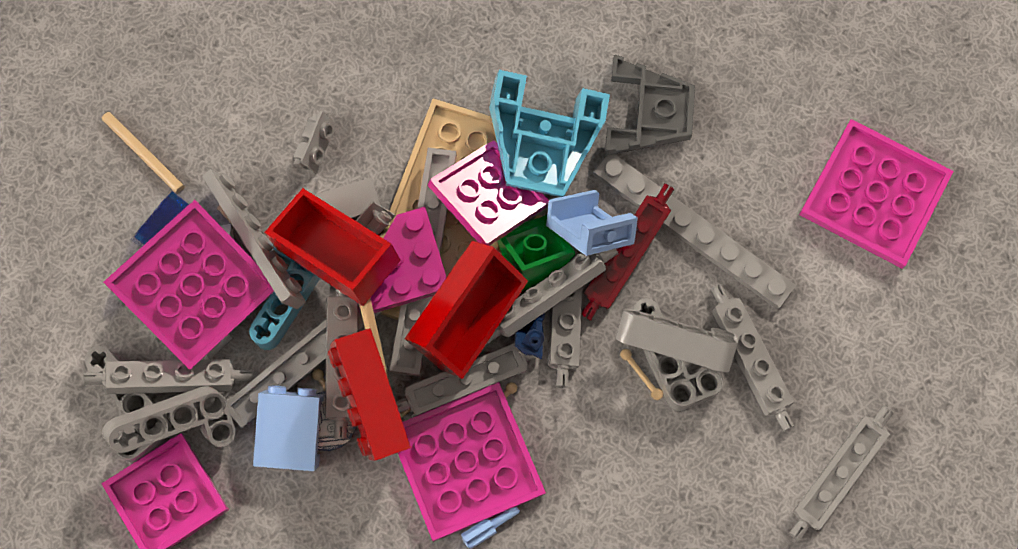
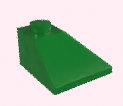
M547 215L523 223L497 241L502 256L528 280L521 291L522 295L529 288L535 287L548 278L552 272L567 265L575 256V251L570 244L546 226Z

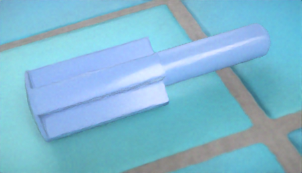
M516 506L503 512L491 521L485 519L463 532L461 537L465 545L469 549H473L496 534L495 528L519 514L520 510Z

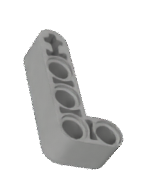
M640 299L633 307V310L640 312L643 310L645 313L664 318L659 306L652 299ZM643 349L659 387L663 391L666 403L673 410H686L711 400L723 387V377L714 369L708 368L689 375L683 360ZM664 362L673 364L676 373L666 374L663 372L661 364ZM707 378L712 380L715 389L713 391L705 390L701 386V379ZM676 389L685 391L688 396L687 401H677L674 398L673 391Z
M623 309L615 337L616 340L631 346L721 372H729L738 345L737 336L729 331L711 328L709 332L633 309Z
M102 346L93 347L85 356V364L91 373H103L100 362L102 358H104L105 363L107 361H121L114 353ZM148 393L109 394L125 414L132 412L134 404L139 400L144 399V407L156 403ZM157 418L147 420L144 430L152 429V426L157 423ZM133 425L132 427H133L134 430H135V432H133V433H134V434H138V431L135 429V427H134V425ZM172 436L139 447L133 455H129L128 452L116 453L122 459L134 463L169 441Z
M203 386L109 420L104 425L103 437L111 449L124 453L199 426L203 436L216 447H225L234 440L235 428L225 397L213 387ZM214 396L215 403L213 406L205 409V401ZM186 407V414L180 419H174L175 412L179 408ZM157 418L154 428L144 430L147 420ZM223 424L222 432L217 436H212L213 429ZM133 425L135 429L138 431V434L133 433L135 432L134 428L132 427ZM123 430L122 438L117 440L118 432Z

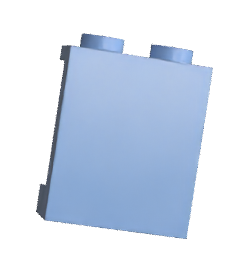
M591 190L550 199L548 202L546 226L584 255L588 256L634 244L638 217L632 213L611 217L598 207L599 192Z
M275 385L268 386V390L258 393L254 467L315 471L319 467L320 454H317L321 402L324 401L323 394H316L317 389L298 388V392H286L285 386Z

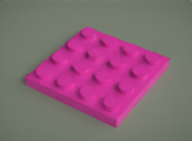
M850 119L799 215L903 269L954 171Z
M196 200L191 202L103 282L189 370L274 292L257 263Z
M499 382L403 421L411 448L399 452L398 455L433 542L546 494Z

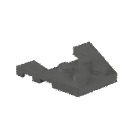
M614 55L611 82L640 85L637 128L632 130L607 127L605 155L691 140L695 85L665 73L659 75L647 70L645 65L640 63L634 65L624 61V57Z

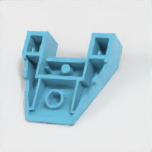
M499 70L494 80L489 109L506 185L563 197L606 121L610 94L582 88L575 99L573 116L567 117L522 107L527 76Z

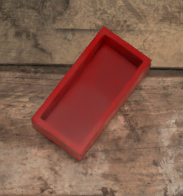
M304 188L300 190L264 232L278 251L362 306L366 304L401 261L392 243Z
M471 241L404 339L440 370L463 379L528 280L494 247Z
M371 328L335 339L330 344L331 349L327 352L332 367L339 368L342 378L337 380L342 397L348 396L352 408L347 409V413L352 426H358L361 437L357 438V443L362 456H368L369 460L376 461L410 449L411 446Z

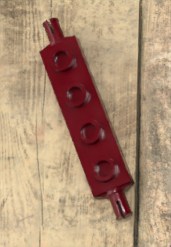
M664 183L656 197L647 195L634 214L638 217L634 244L616 248L618 255L604 263L606 270L595 277L584 292L590 301L581 315L585 318L592 308L587 320L592 321L599 307L609 309L670 214L671 209L666 202L673 191H675L673 187H670L664 196L669 186Z

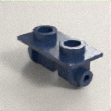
M545 312L515 333L514 347H517L525 355H533L539 359L543 357L544 334L542 322L545 319Z

